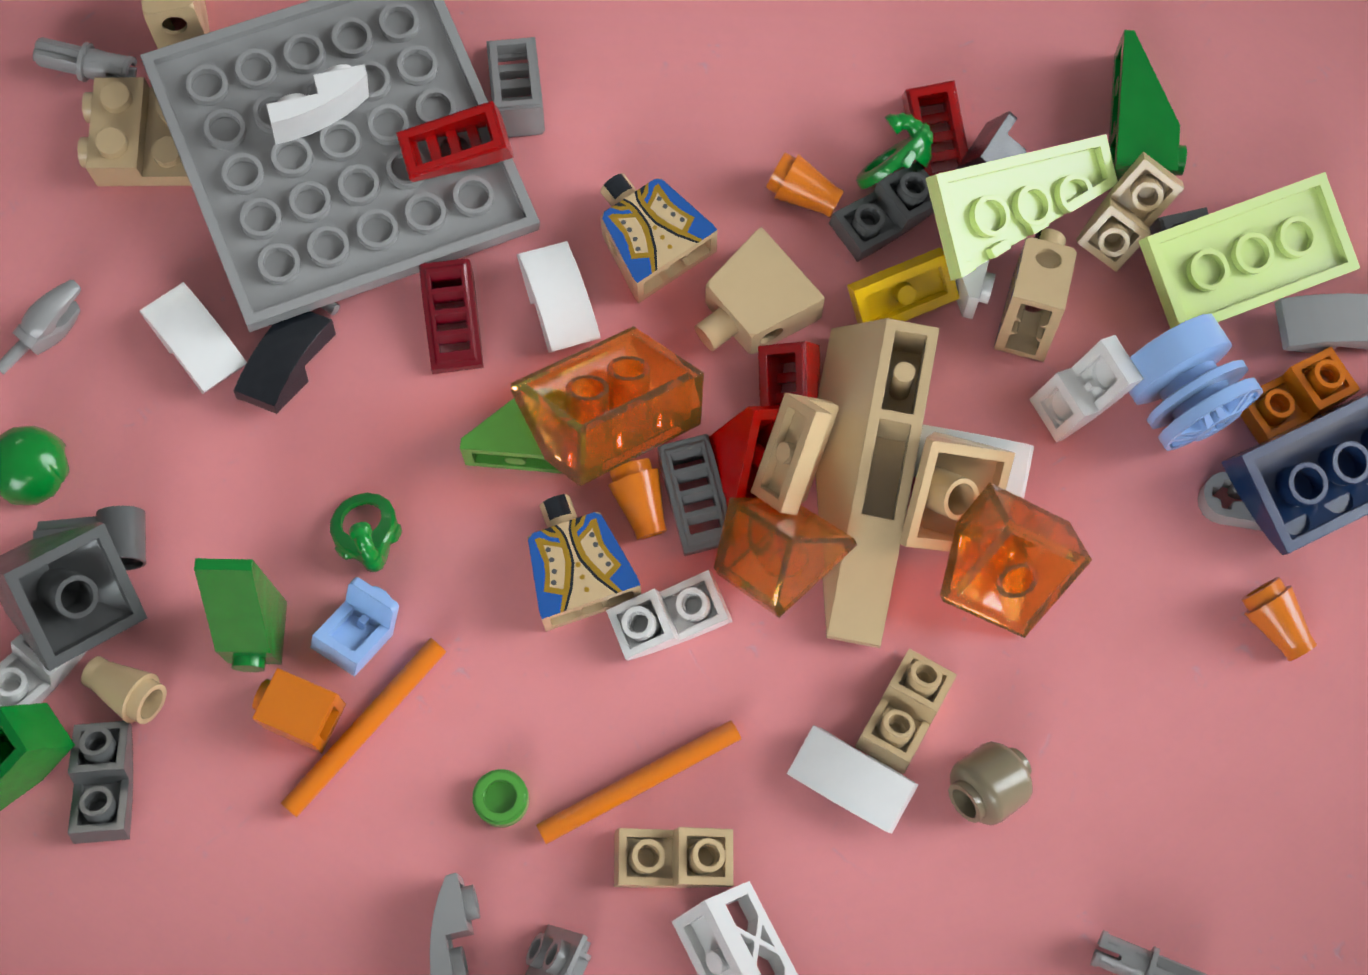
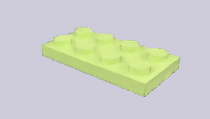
M1326 172L1138 240L1170 329L1202 314L1212 313L1216 321L1220 322L1360 269Z

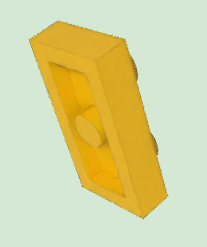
M941 247L847 285L857 324L885 318L907 321L960 299L956 282L950 279L944 251Z

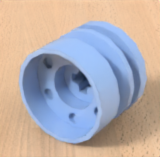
M1212 313L1199 315L1169 329L1130 357L1144 378L1129 391L1134 402L1137 405H1142L1159 399L1163 400L1146 420L1152 429L1167 426L1158 436V439L1167 451L1181 448L1194 441H1201L1224 429L1242 414L1241 412L1254 403L1263 393L1255 377L1239 381L1248 371V367L1243 360L1232 361L1221 366L1216 365L1228 353L1232 344Z

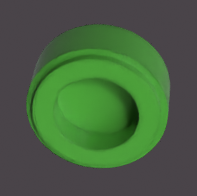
M505 769L493 770L483 775L476 783L472 797L477 814L484 822L494 827H508L516 824L526 814L530 800L528 789L520 776Z

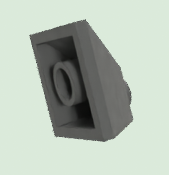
M103 522L35 538L0 555V602L8 617L48 671L59 667L147 619L146 613Z

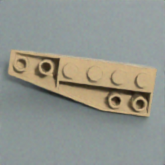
M889 318L831 328L818 399L835 403L839 406V410L815 475L826 638L875 648L881 647L940 328Z

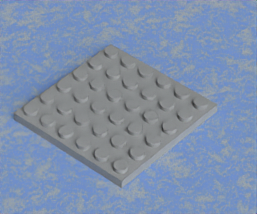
M310 0L140 55L249 333L419 273V265L456 260L539 230L540 221L512 158L499 163L421 181L411 182L396 132L488 102L444 0ZM340 64H347L352 67L365 64L369 97L342 119L324 129L296 140L275 144L266 104L277 102L281 97L289 94L300 93L306 96L316 94L313 75L323 73L329 67ZM479 128L482 143L490 142L491 138L488 128ZM467 131L458 133L463 150L471 148ZM439 137L438 141L443 157L450 155L451 151L447 137ZM426 140L417 142L423 163L432 161Z

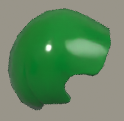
M38 426L13 427L1 434L0 497L14 505H39L53 497L60 489L61 483L65 481L70 470L65 454L66 444L55 434Z

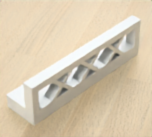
M750 881L702 901L671 921L698 975H761L757 967L758 956L768 960L775 975H798ZM738 901L748 920L747 931L736 926L726 905Z

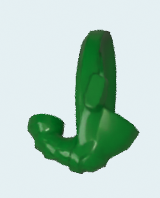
M903 112L888 114L884 117L896 134H899L902 130H907L909 137L886 150L863 168L856 179L858 186L861 189L871 187L901 167L910 168L914 160L927 168L932 158L931 145L933 144V132L930 130V125L915 119L912 114H905Z
M374 493L357 494L346 499L334 511L330 520V534L339 556L345 560H358L370 572H378L383 569L388 558L390 545L397 542L402 534L401 524L397 522L396 512L390 501ZM367 504L374 505L380 509L381 520L373 531L371 525L367 522L353 524L349 528V535L343 531L345 516L357 506Z

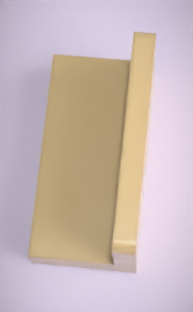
M785 393L751 493L780 513L797 515L801 503L807 500L839 406L828 400Z

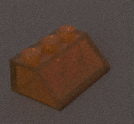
M633 326L512 382L511 393L545 460L576 484L582 486L701 425L704 372Z

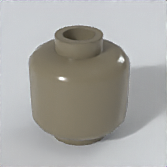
M992 741L984 743L953 766L950 772V787L948 789L950 800L962 817L970 822H979L990 826L999 824L1025 805L1033 793L1030 776L1032 772L1031 765L1025 755L1016 748H1008L1004 744Z

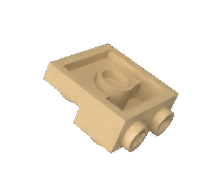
M94 78L93 92H85L82 97L83 117L87 123H90L89 137L79 138L77 152L81 167L86 168L96 185L191 186L153 88L149 87L145 78Z

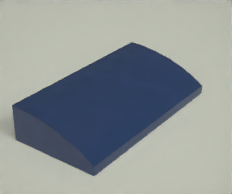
M1368 392L1221 462L1253 519L1282 555L1289 554L1368 515Z

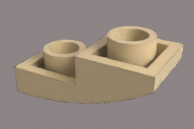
M1142 152L1099 205L1077 237V243L1117 272L1140 247L1138 240L1151 235L1150 226L1184 190L1183 181L1145 152Z
M909 648L855 748L904 774L957 674Z
M678 827L674 830L618 828L615 830L614 887L709 888L734 886L733 829Z

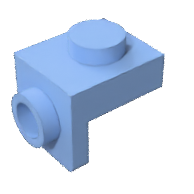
M355 577L348 584L345 602L312 635L310 648L355 677L393 636L399 604L380 587L371 586L359 577Z

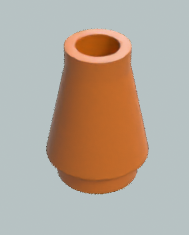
M786 152L783 154L765 187L776 193L774 199L820 212L829 218L844 193V190L836 187L800 154L795 158Z
M642 458L630 461L611 469L609 473L612 483L608 487L633 528L636 539L643 540L666 532L659 470L652 468L650 459Z
M1280 577L1262 584L1241 599L1248 609L1244 615L1283 652L1288 661H1293L1317 646V643L1310 634L1292 586L1285 587Z

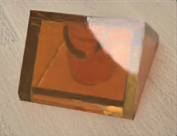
M730 498L714 569L720 577L780 618L857 546V543L853 537L800 505L798 514L792 515L778 512L760 498Z

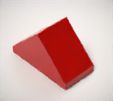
M781 405L748 406L709 436L727 506L732 510L772 508L752 494L751 489Z

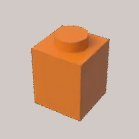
M277 668L272 679H265L255 694L252 708L256 711L252 719L264 729L322 754L346 703L337 693Z

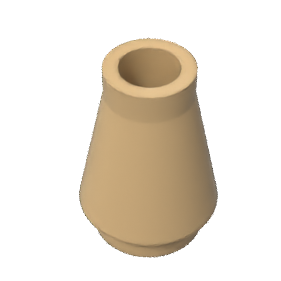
M101 656L91 659L81 675V683L96 693L126 723L138 722L146 724L150 722L160 712L166 699V687L160 683L156 674L110 662Z

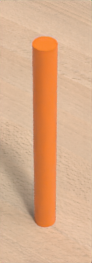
M430 638L281 801V804L295 817H298L446 653L445 649Z
M732 720L536 824L545 844H548L741 740V736Z

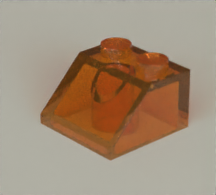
M989 483L956 522L940 596L943 602L1025 638L1090 564L1092 558L1069 521Z

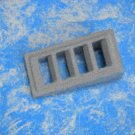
M535 37L486 41L491 97L502 115L508 137L543 134L545 131ZM528 60V63L498 65V62Z

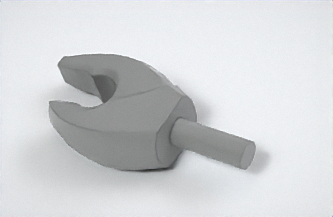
M69 280L43 295L24 314L21 324L12 332L19 341L0 359V372L3 375L29 349L36 355H39L59 343L73 327L80 313L79 305L74 300L81 291V287L74 280Z

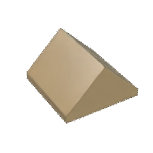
M933 432L926 437L899 544L912 548L989 556L1015 453L939 432Z

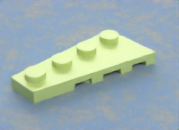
M1107 135L1096 136L927 177V187L951 281L963 278L976 270V267L989 259L998 257L1011 249V246L1030 235L1038 233L1048 227L1049 223L1064 214L1073 212L1113 188L1118 181Z

